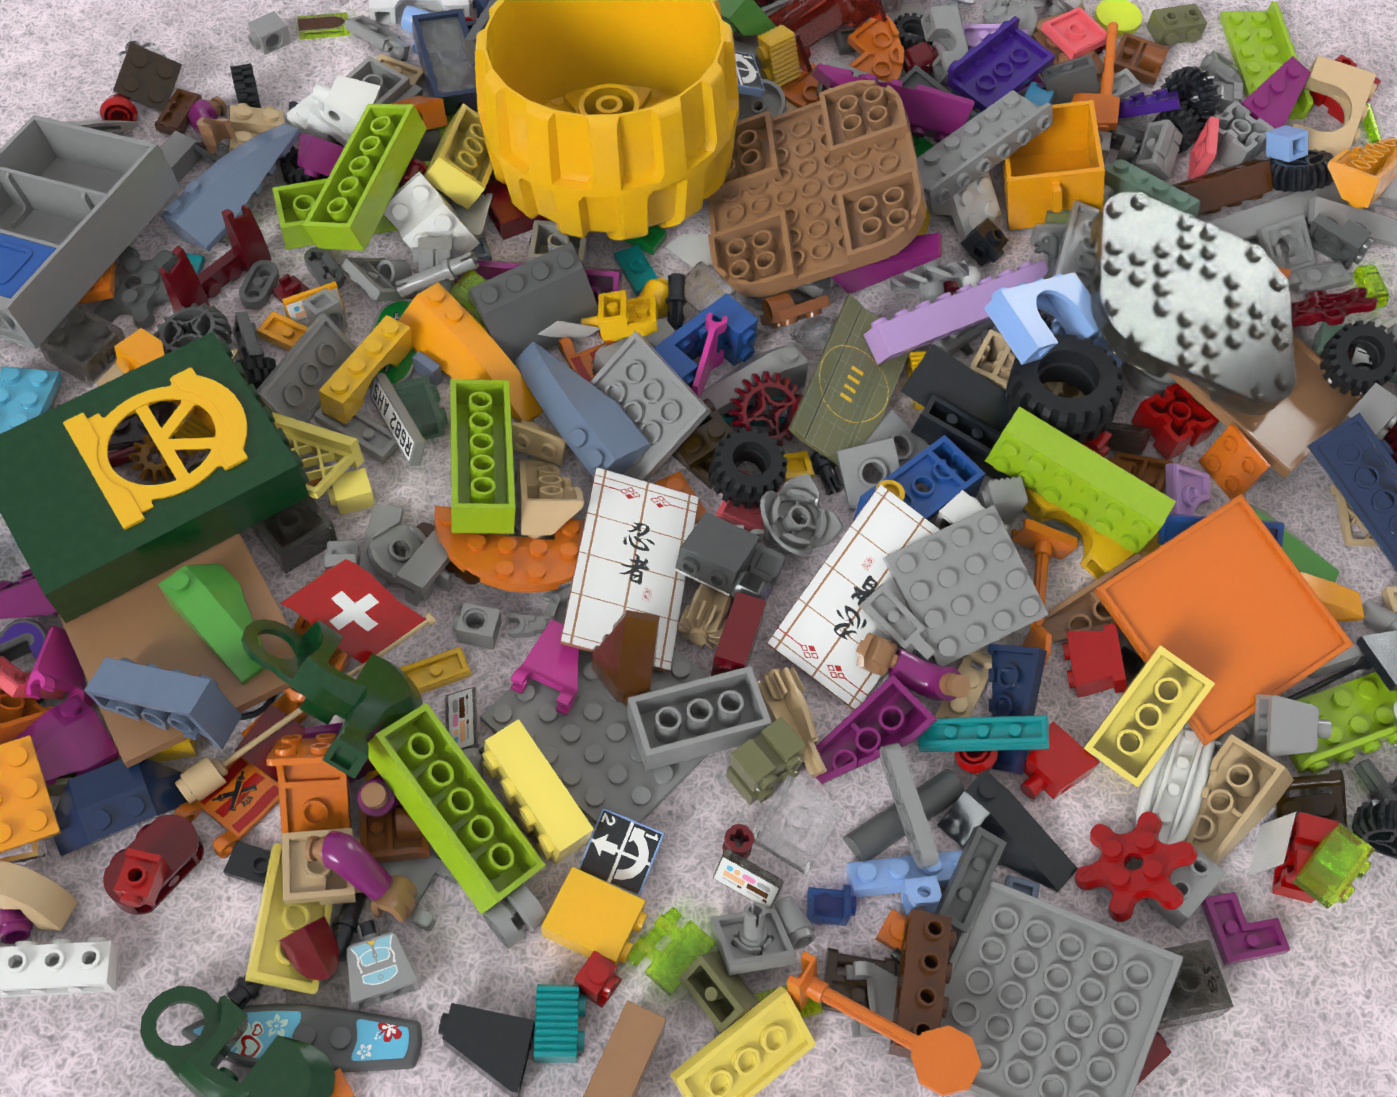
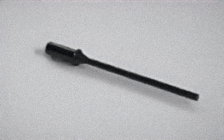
M1361 656L1355 665L1287 698L1297 700L1357 670H1370L1372 665L1365 656Z

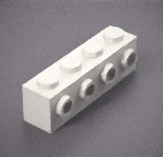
M91 937L87 939V942L73 943L69 939H54L51 941V944L37 945L33 941L15 942V946L1 947L0 945V998L115 992L119 949L112 941L105 937Z

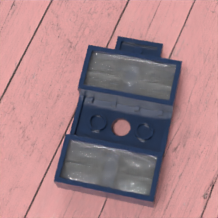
M462 9L412 15L413 39L429 96L443 99L446 116L455 115L463 103L472 110L478 111L475 64H469L468 56L463 49L464 38L467 37L477 20L466 22Z

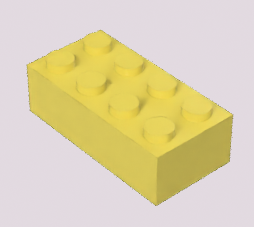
M463 103L446 126L424 176L435 189L450 197L456 204L469 210L486 188L493 167L489 158L479 115Z
M1160 645L1146 661L1083 748L1136 787H1139L1215 683Z
M516 720L485 740L482 753L484 761L481 764L487 775L491 779L496 777L502 788L499 791L509 806L514 804L519 811L518 820L527 833L532 831L539 842L536 843V846L542 857L546 861L551 858L556 865L589 842L594 828L520 720Z

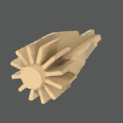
M701 583L695 592L691 606L686 605L679 621L677 631L682 632L681 638H689V645L694 643L699 645L700 649H703L705 644L710 650L714 648V645L718 646L727 621V612L732 601L731 594L727 596Z
M785 667L782 671L779 668L768 671L763 675L764 680L757 681L771 720L774 722L782 716L806 744L802 758L811 778L824 774L827 769L815 746L819 742L810 708L804 696H802L806 691L795 668L788 669V667Z

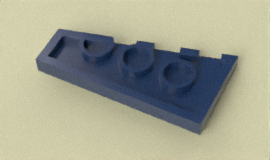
M988 644V654L992 655V668L988 669L989 682H992V699H989V712L992 713V717L1034 716L1047 651L1034 647ZM998 750V758L992 770L1023 775L1027 750Z

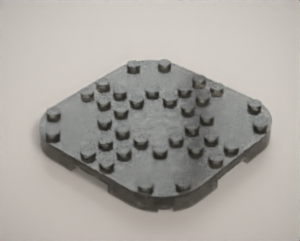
M1123 192L1112 196L1094 216L1091 224L1090 247L1096 249L1095 278L1088 285V292L1091 295L1090 303L1093 319L1099 329L1096 334L1102 331L1103 338L1109 343L1107 348L1122 361L1158 378H1162L1167 372L1209 389L1210 400L1241 413L1262 415L1267 410H1273L1291 394L1295 385L1291 298L1287 277L1281 273L1274 262L1265 254L1264 249L1257 244L1252 245L1217 228L1213 224L1205 223L1194 218L1189 213H1183L1150 198L1143 192Z

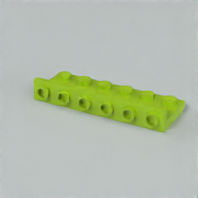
M1272 1L1267 11L1221 12L1219 18L1235 66L1239 69L1238 72L1243 82V91L1247 98L1292 56L1297 59L1295 47L1289 37V30L1285 25L1283 13L1277 1ZM1302 89L1287 120L1306 118L1308 112L1313 107V97L1310 95L1309 90Z
M1373 672L1296 700L1317 706L1319 709V719L1329 720L1332 724L1331 736L1328 739L1318 738L1315 752L1289 755L1299 774L1311 771L1313 775L1329 768V763L1337 761L1339 765L1354 759L1356 757L1355 753L1363 751L1365 755L1371 754L1382 747L1381 744L1389 741L1390 745L1397 744V719L1393 709L1394 703L1397 700V690L1389 691L1379 675Z

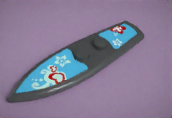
M273 1003L245 1006L242 1010L248 1015L247 1030L223 1060L239 1066L253 1068L277 1035L314 1045L328 1057L334 1071L341 1068L343 1073L412 1069L416 1066L420 1056L422 1029L418 1021L356 1010L306 1004ZM204 1018L183 1028L181 1031L182 1035L193 1042L200 1036L204 1028Z

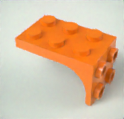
M322 733L316 735V738L302 739V735L298 734L285 735L281 737V740H277L266 757L267 765L276 766L282 833L352 828L349 777L342 771L322 761L336 738L335 733Z

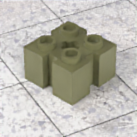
M781 716L763 729L759 736L753 740L752 738L731 752L729 759L731 766L727 768L726 777L749 805L757 800L762 803L774 794L775 789L773 787L782 781L785 785L789 784L800 774L799 768L804 761L802 756L804 755L806 744Z

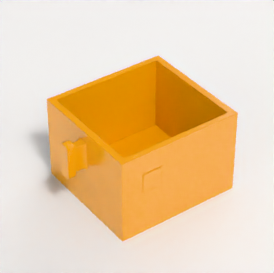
M1093 100L1052 105L1053 124L1026 145L1013 152L1007 159L1001 161L1008 230L1034 228L1036 224L1067 223L1070 209L1075 200L1103 211L1105 168Z

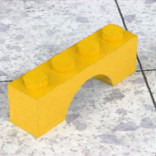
M386 315L320 388L319 397L322 413L346 425L363 406L367 389L375 375L388 364L397 367L412 350L411 327Z
M1029 488L1026 489L1028 503L1023 509L1036 522L1056 520L1069 526L1076 534L1079 532L1083 546V557L1080 565L1096 580L1131 558L1134 552L1123 548L1118 542L1108 536L1097 532L1095 528L1082 520L1074 518L1069 512L1054 503L1046 501L1038 493Z

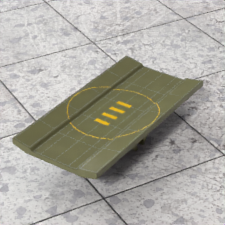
M851 294L846 296L788 429L799 440L838 466L836 451L862 445L883 419L909 353L877 365L863 334L872 328L871 323L879 318L862 307V304Z

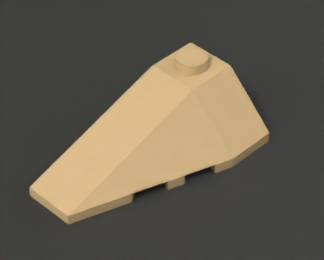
M519 459L521 535H527L531 538H543L545 535H553L583 508L582 490L578 486L572 487L571 479L568 477L562 478L560 476V469L549 461L543 459Z
M1232 734L1212 759L1209 768L1211 772L1206 787H1203L1200 796L1203 800L1186 839V842L1198 848L1217 865L1276 805L1294 781L1284 765Z

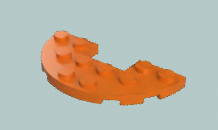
M882 10L848 36L847 43L861 55L851 62L849 66L862 72L876 75L879 80L884 82H892V79L899 80L904 62V48L899 39L898 29L890 17ZM814 63L800 72L801 77L781 87L786 100L797 108L814 103L819 98L816 95L819 81L811 76L813 69L816 67Z
M435 506V532L439 543L442 544L447 552V557L462 572L467 570L479 577L481 583L506 591L533 593L559 589L560 584L573 580L585 519L570 518L555 532L554 540L498 535L494 533H451V507Z

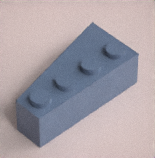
M105 657L84 690L102 709L140 721L143 717L146 721L155 725V727L168 730L171 725L175 729L184 732L185 737L196 741L200 735L207 737L211 741V746L222 750L242 717L241 713L217 687L218 683L213 678L200 674L199 677L188 675L179 669H173L172 671L164 670L151 663H147L146 666L140 665L127 658L116 660Z

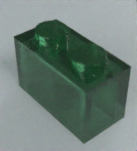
M428 375L394 383L396 393L424 439L428 440L444 436V425L448 424L444 407H438L437 402H440L439 392L436 385L431 386Z

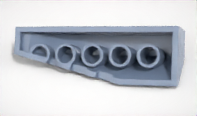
M281 124L239 145L217 160L194 181L190 182L185 187V191L176 200L168 204L166 211L161 215L162 219L179 238L210 251L227 233L221 212L229 209L233 212L234 217L243 215L242 205L245 204L250 208L248 204L249 199L253 194L259 195L263 189L261 182L265 176H272L277 169L276 160L286 156L302 133L301 130L287 124Z
M533 341L514 361L551 423L561 437L566 440L568 446L593 478L596 468L622 475L652 445L616 400L607 396L597 386L585 380L579 373L566 366L538 343Z

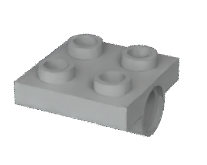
M346 257L341 266L350 275L351 280L358 283L367 292L368 297L374 301L414 299L418 293L415 292L402 298L397 291V287L400 286H396V281L412 276L411 267L405 260Z

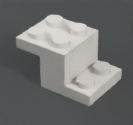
M312 93L286 113L285 121L291 126L299 128L304 134L312 135L334 144L339 142L344 147L351 136L349 133L324 120L323 111L325 103L313 99Z
M420 171L393 194L384 212V215L399 230L403 241L412 250L413 247H418V238L450 237L452 238V255L454 259L468 253L480 244L478 239L460 220L456 211Z
M989 172L977 178L968 187L951 197L946 203L941 204L933 211L930 210L933 215L952 216L959 237L962 239L986 218L994 221L1002 215Z

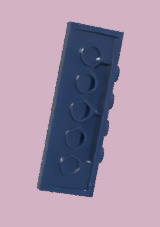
M1358 413L1307 447L1397 573V464L1390 456L1393 454V450L1384 439L1380 441L1362 415Z

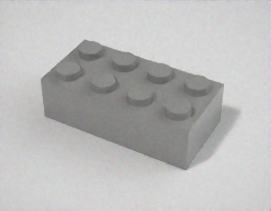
M752 666L628 698L627 703L628 719L645 771L741 746L752 738L753 740L759 736L763 729L772 724Z

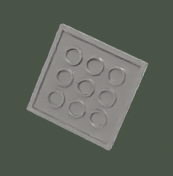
M636 331L590 381L607 396L616 400L651 442L652 445L622 474L645 482L657 472L712 412L649 342Z
M994 505L883 558L908 610L926 628L924 631L928 634V637L925 641L936 651L931 657L937 665L946 666L1049 615Z

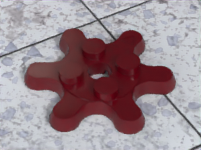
M1363 287L1332 294L1326 293L1325 290H1316L1307 293L1306 299L1300 302L1280 304L1277 315L1282 317L1284 324L1288 328L1310 326L1317 322H1326L1327 325L1333 326L1342 324L1345 321V316L1349 314L1374 311L1378 299L1374 297L1366 298L1368 291L1367 288Z

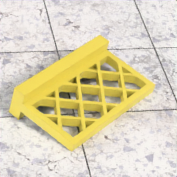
M271 412L275 419L274 424L276 428L283 430L289 441L288 446L293 447L290 449L291 451L295 450L300 459L301 455L308 453L317 455L302 459L303 468L320 464L321 468L306 472L309 481L323 478L315 487L306 484L310 497L319 499L349 466L358 468L364 462L357 438ZM329 461L338 462L336 465L324 466V463Z

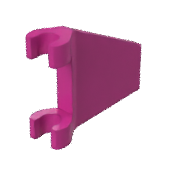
M708 313L706 316L705 327L708 336L692 385L693 392L699 398L702 395L711 371L720 366L724 361V350L720 349L718 355L716 353L718 335L727 329V316H724L720 322L712 320L713 313Z
M551 619L523 664L513 673L511 677L513 684L510 689L522 694L530 678L560 692L556 699V702L559 704L555 711L567 716L578 694L579 649L559 644L563 624Z
M53 626L49 629L26 685V694L39 700L41 698V689L52 692L56 687L69 692L67 700L78 695L91 707L94 705V700L84 691L86 687L83 669L66 630Z

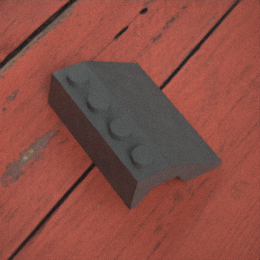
M572 242L470 288L467 292V296L476 307L487 333L514 365H516L514 361L533 341L546 350L559 344V340L564 337L537 335L555 322L563 321L581 324V318L598 315V305L585 269Z

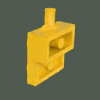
M626 290L599 294L598 315L581 318V324L599 327L602 341L622 340L624 337H630L634 331L642 336H648L658 332L656 295L628 299Z

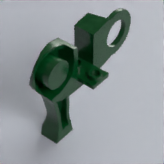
M266 619L253 621L246 626L241 638L243 648L249 657L261 667L272 671L285 683L306 697L299 708L325 724H329L334 715L345 719L338 735L322 761L354 779L368 759L369 745L367 741L375 733L382 731L423 704L420 692L410 677L399 667L379 656L371 654L356 679L328 664L327 662L343 636L320 620L316 621L302 636L292 628L277 621ZM262 634H271L282 638L292 647L295 657L282 659L270 655L261 647L257 637Z
M176 986L162 992L153 999L142 1015L140 1035L145 1049L155 1059L164 1061L174 1075L197 1097H331L334 1093L335 1072L328 1057L314 1045L277 1035L241 1084L238 1083V1077L225 1067L217 1069L248 1027V1015L225 995L221 996L217 1003L206 991L193 986ZM176 1004H190L197 1007L205 1020L200 1036L193 1042L183 1046H173L164 1042L158 1036L156 1030L160 1015L168 1007Z

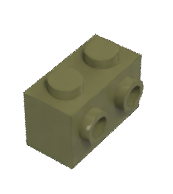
M1195 3L1155 9L1152 11L1146 27L1155 43L1163 46H1173L1176 43H1193L1200 40L1207 21Z
M720 951L701 954L679 977L680 981L720 1033L760 1003L738 974L728 975Z

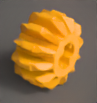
M144 435L145 445L135 442L133 447L138 452L129 454L130 460L136 462L131 466L133 472L141 471L139 477L142 481L151 475L152 484H157L158 476L161 475L166 483L169 482L170 479L167 472L172 473L163 456H161L154 441H150L149 436ZM175 450L176 454H179L181 450ZM158 453V457L161 456L162 462L155 464L154 460L152 461L151 455ZM178 456L181 462L183 463V458Z

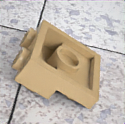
M246 103L230 105L229 120L236 137L229 139V152L255 136L284 124V111L277 110L273 106L255 108L250 107Z
M352 828L282 833L284 904L320 901V905L356 902L355 893H361V891L333 870L327 869L323 862L318 860L310 862L305 857V844L310 836L321 838L323 836L326 837L331 831H339L353 837Z

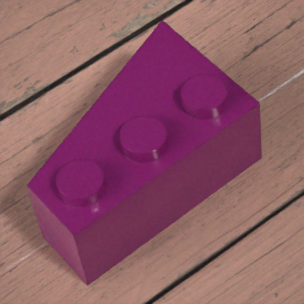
M1292 56L1241 104L1252 112L1250 116L1255 120L1261 118L1275 129L1284 126L1311 72Z

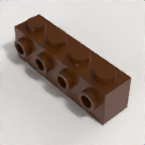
M1270 160L1247 161L1173 184L1172 186L1200 200L1199 218L1201 213H1217L1221 211L1223 206H1239L1242 204V200L1261 199L1264 193L1273 191Z
M911 909L904 924L892 1022L919 1036L922 1032L940 1028L941 1018H946L949 998L944 996L945 984L950 983L952 976V963H948L949 950L952 951L954 948L956 930L951 929L952 917ZM890 1039L888 1054L911 1059L912 1052Z

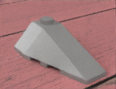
M795 344L777 347L753 355L703 390L700 399L702 401L706 398L710 399L717 412L723 415L728 413L730 409H736V405L729 401L730 398L738 400L740 395L735 393L734 389L736 387L742 390L745 389L742 384L743 379H747L752 384L751 375L753 373L758 374L761 379L763 371H768L770 377H772L774 372H778L781 374V379L785 376L791 379L789 386L797 384L799 388L805 387L809 362ZM776 387L764 388L770 398L782 394ZM756 393L750 398L747 406L756 403Z

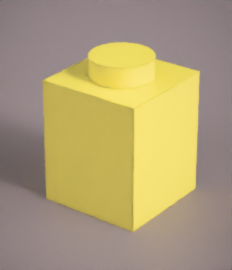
M365 468L343 473L332 484V488L327 489L331 507L337 505L340 515L370 508L375 504Z

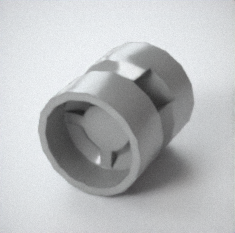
M521 884L508 894L505 903L498 902L483 913L488 926L507 949H510L524 938V931L526 929L533 931L544 922L547 916L537 898L524 884Z

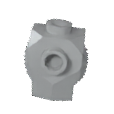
M1214 50L1210 55L1207 54L1200 63L1199 67L1202 70H1209V76H1215L1214 81H1222L1227 84H1234V82L1243 83L1238 72L1239 69L1234 63Z

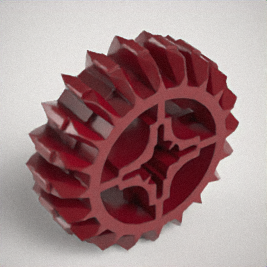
M763 371L761 379L758 374L753 373L751 375L752 384L747 379H743L742 384L745 389L742 390L737 387L734 389V392L740 396L738 400L730 398L729 402L735 404L736 409L728 410V414L737 416L730 423L732 426L745 427L746 431H750L751 426L749 422L763 420L765 426L769 427L770 430L768 437L770 439L775 437L779 441L777 446L781 447L783 445L782 437L788 441L793 439L788 429L803 394H795L799 388L798 385L792 384L789 386L791 379L787 376L781 379V374L778 372H774L772 377H770L768 371ZM776 387L785 398L771 400L764 388ZM756 393L755 406L747 411L748 402L753 394ZM766 404L772 406V409L768 410V416L761 414L766 410ZM784 410H787L786 417L780 425L779 415Z

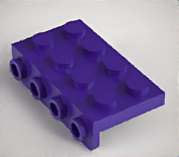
M1016 16L1009 21H1004L998 30L986 35L980 44L976 47H971L961 59L953 61L948 68L946 85L960 96L974 100V106L981 112L1010 91H1019L1054 62L1055 55L1018 28L1020 19Z

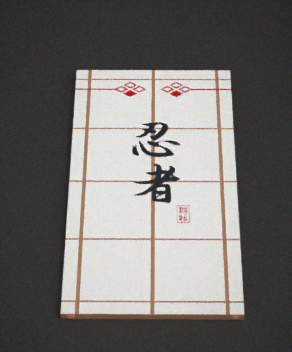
M596 468L559 644L592 652L596 645L600 646L604 635L612 632L613 625L626 610L659 615L655 669L669 673L686 578L685 575L675 571L680 547L694 529L699 497Z
M880 484L766 644L843 701L850 709L855 710L864 702L881 677L856 665L858 659L856 650L860 640H864L868 633H873L892 641L859 605L875 589L884 584L907 608L883 558L940 531V529Z

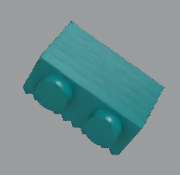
M537 984L534 1063H577V1053H584L585 1031H578V1017H585L586 995H579V985Z

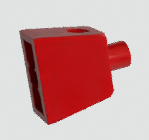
M1053 721L1049 725V749L1031 751L1025 760L1023 770L1028 778L1020 785V789L1030 799H1035L1042 791H1045L1054 800L1087 778L1099 764V761Z

